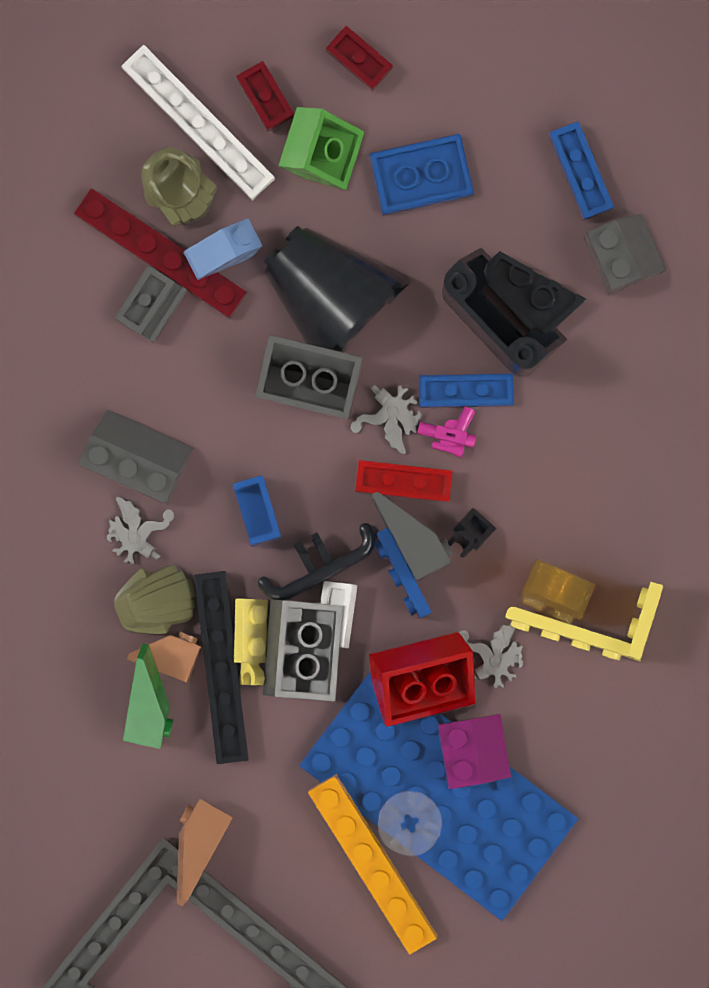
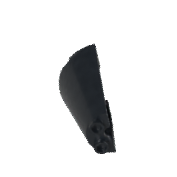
M299 226L295 227L286 237L288 243L281 251L277 248L274 249L264 261L268 265L265 274L307 344L345 352L348 343L386 303L390 305L411 282L407 277L309 228L302 229Z

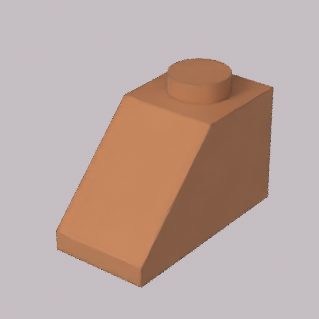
M180 632L178 637L169 635L149 644L158 672L184 682H189L202 649L201 646L196 645L198 638ZM140 649L129 653L127 660L136 663Z

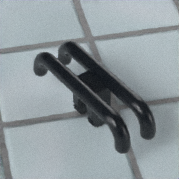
M368 523L361 524L359 527V533L362 537L361 545L333 561L318 532L311 535L312 542L316 549L319 550L325 564L318 569L315 568L307 556L308 553L304 545L300 541L294 544V547L309 574L281 588L275 587L269 578L263 576L258 580L259 588L267 597L273 600L291 599L363 561L371 554L374 548L375 535L372 527Z

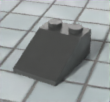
M379 492L372 494L371 499L386 528L388 527L416 582L451 563L449 557L453 553L445 538L439 540L436 533Z

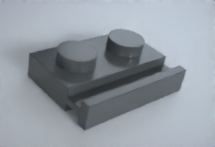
M148 265L115 316V320L154 344L186 295L187 289Z

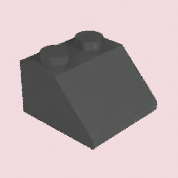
M642 213L614 220L588 231L584 237L608 295L666 271Z

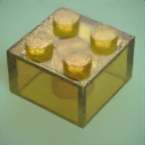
M536 559L532 561L518 597L524 599L522 605L538 612L546 608L553 611L552 618L571 624L572 621L582 619L596 584Z

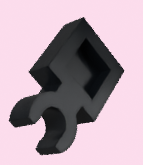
M472 508L453 529L455 533L447 543L450 547L454 543L460 544L463 548L460 556L464 558L473 548L477 551L496 528L477 510Z

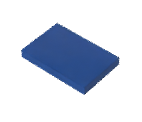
M461 134L369 153L382 216L474 196Z

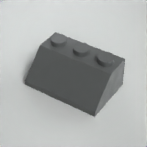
M269 335L255 397L348 419L363 357Z
M107 410L92 433L78 464L87 470L168 505L194 448Z
M271 600L263 695L335 701L343 606Z

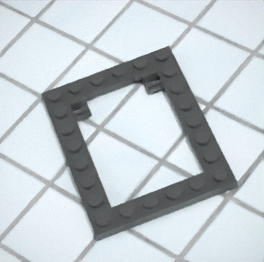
M165 837L160 841L42 988H94L88 983L89 980L164 887L169 884L177 890L178 848ZM204 870L188 900L291 984L289 988H348Z

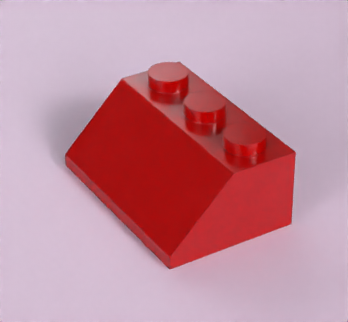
M459 632L369 654L371 682L386 727L476 704L473 650Z

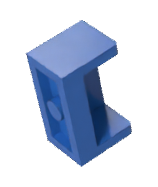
M263 475L232 484L251 547L282 538Z

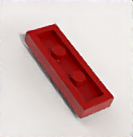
M359 460L355 492L367 494L379 492L385 496L449 503L453 470Z

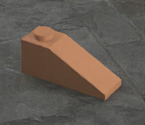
M201 799L197 801L194 807L188 804L179 820L184 824L179 832L177 904L181 907L188 901L233 818Z

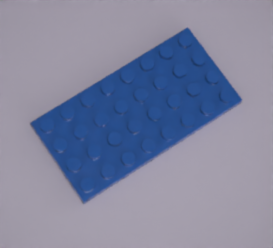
M369 672L299 766L321 783L337 774L362 815L503 921L569 833L578 818L511 767L510 778L449 789L437 724L451 721L438 713L386 727L371 682V672Z

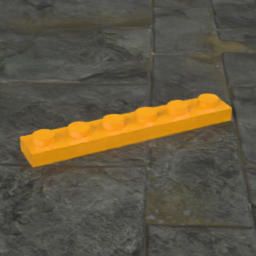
M335 774L310 789L308 794L409 955L436 940L437 933L338 775Z

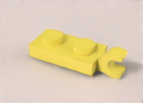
M236 599L234 662L241 663L240 685L264 684V672L260 668L259 663H265L268 600Z

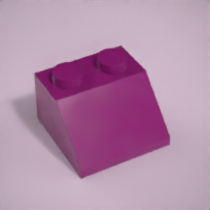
M501 714L437 724L449 789L478 785L511 777Z

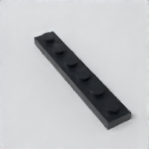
M226 571L195 574L194 579L216 763L225 764L248 761L237 662H234V633Z

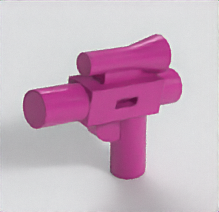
M464 406L458 421L448 420L444 427L420 422L417 434L440 440V442L433 441L431 448L451 453L462 459L465 446L474 448L476 435L468 434L466 431L476 411Z

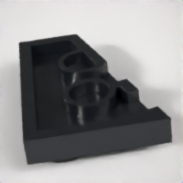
M501 251L487 264V277L492 280L488 288L529 332L535 327L542 333L552 332L587 300L579 294H574L565 289L559 283L536 273L530 267Z

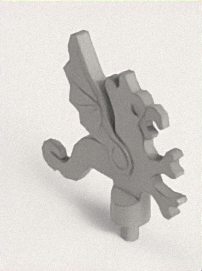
M374 385L371 388L376 394L374 398L383 407L375 415H360L356 421L352 422L350 429L352 432L358 433L361 431L362 426L360 423L362 422L381 425L387 421L384 427L386 432L385 439L390 442L391 448H397L400 453L405 454L402 429L397 425V420L403 424L406 435H409L410 431L416 433L415 426L418 424V419L421 418V413L417 411V416H413V411H408L407 405L409 403L417 404V401L413 400L414 396H411L408 400H402V395L408 388L402 389V386H398V396L395 398L384 388L380 390Z
M117 497L116 501L122 511L123 521L128 524L129 529L124 527L120 517L116 516L115 522L111 519L108 521L111 527L108 530L107 540L111 543L112 537H116V541L120 540L122 542L120 549L114 548L112 551L117 552V556H120L124 551H128L129 554L123 561L124 563L130 562V564H134L133 554L135 552H139L148 559L153 557L158 560L161 555L155 552L156 547L146 540L152 531L165 530L170 525V521L174 519V512L166 510L163 513V518L165 519L163 522L146 521L141 525L140 510L134 507L132 501H125L123 498Z
M511 623L508 626L501 625L499 631L493 633V639L490 641L491 649L486 644L468 643L469 634L467 631L461 630L459 632L473 652L479 653L484 662L474 669V680L478 679L481 681L490 675H494L495 682L493 687L497 688L500 686L504 688L500 680L501 675H505L509 681H512V677L516 678V674H509L507 668L510 665L513 667L515 662L519 663L518 668L523 666L522 654L520 653L523 646L516 647L517 642H512L509 649L502 653L503 649L509 645L511 635L516 629L510 626Z

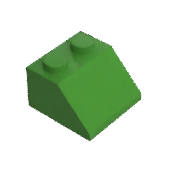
M297 107L279 167L301 178L340 190H346L364 131L324 109Z

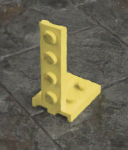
M650 582L649 589L642 587L637 607L641 608L642 611L639 619H632L627 635L628 638L633 639L631 644L516 607H510L505 618L512 621L511 627L528 632L529 628L533 627L542 630L540 636L559 642L560 636L571 639V646L589 651L590 647L593 646L603 649L602 656L620 661L622 655L640 662L662 594L663 585Z

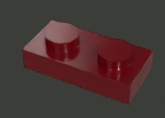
M347 25L326 47V52L372 92L393 69V65Z
M264 61L236 76L237 81L267 132L294 117V112Z

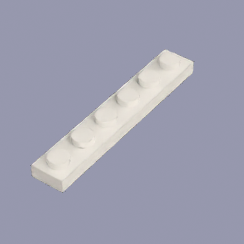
M145 45L138 49L121 66L142 90L252 201L275 180L274 176Z

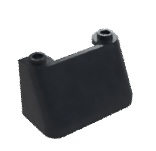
M480 248L459 259L448 270L442 288L443 299L512 374L519 377L528 376L540 367L568 339L557 328L552 332L542 333L535 327L527 335L523 336L482 292L492 282L486 273L487 264L492 258Z

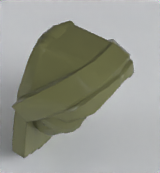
M163 147L148 158L141 167V180L147 205L160 208L172 225L178 226L182 223L187 225L192 221L197 222L209 212V206L214 201L213 196L217 192V186L201 172L200 161L195 157L176 148Z
M168 565L154 572L142 568L116 594L114 606L117 617L126 631L138 634H165L171 625L187 622L193 618V608L196 607L194 601L196 597L195 587L191 580L185 577L183 571H178L175 565Z

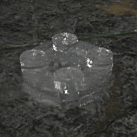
M399 792L391 796L380 809L378 818L380 837L388 848L398 854L406 856L423 854L434 846L440 836L442 827L440 811L430 798L420 792ZM407 814L411 818L417 817L419 823L415 825L416 830L414 832H410L408 828H401L400 824L404 822V816Z

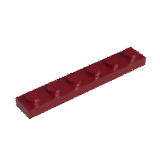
M92 188L74 212L76 217L181 287H184L188 292L229 319L247 295V291L218 272L197 280L184 254V249Z

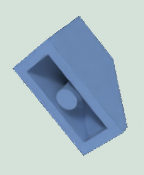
M249 218L220 229L185 250L184 254L197 280H200L250 259L262 247V244Z

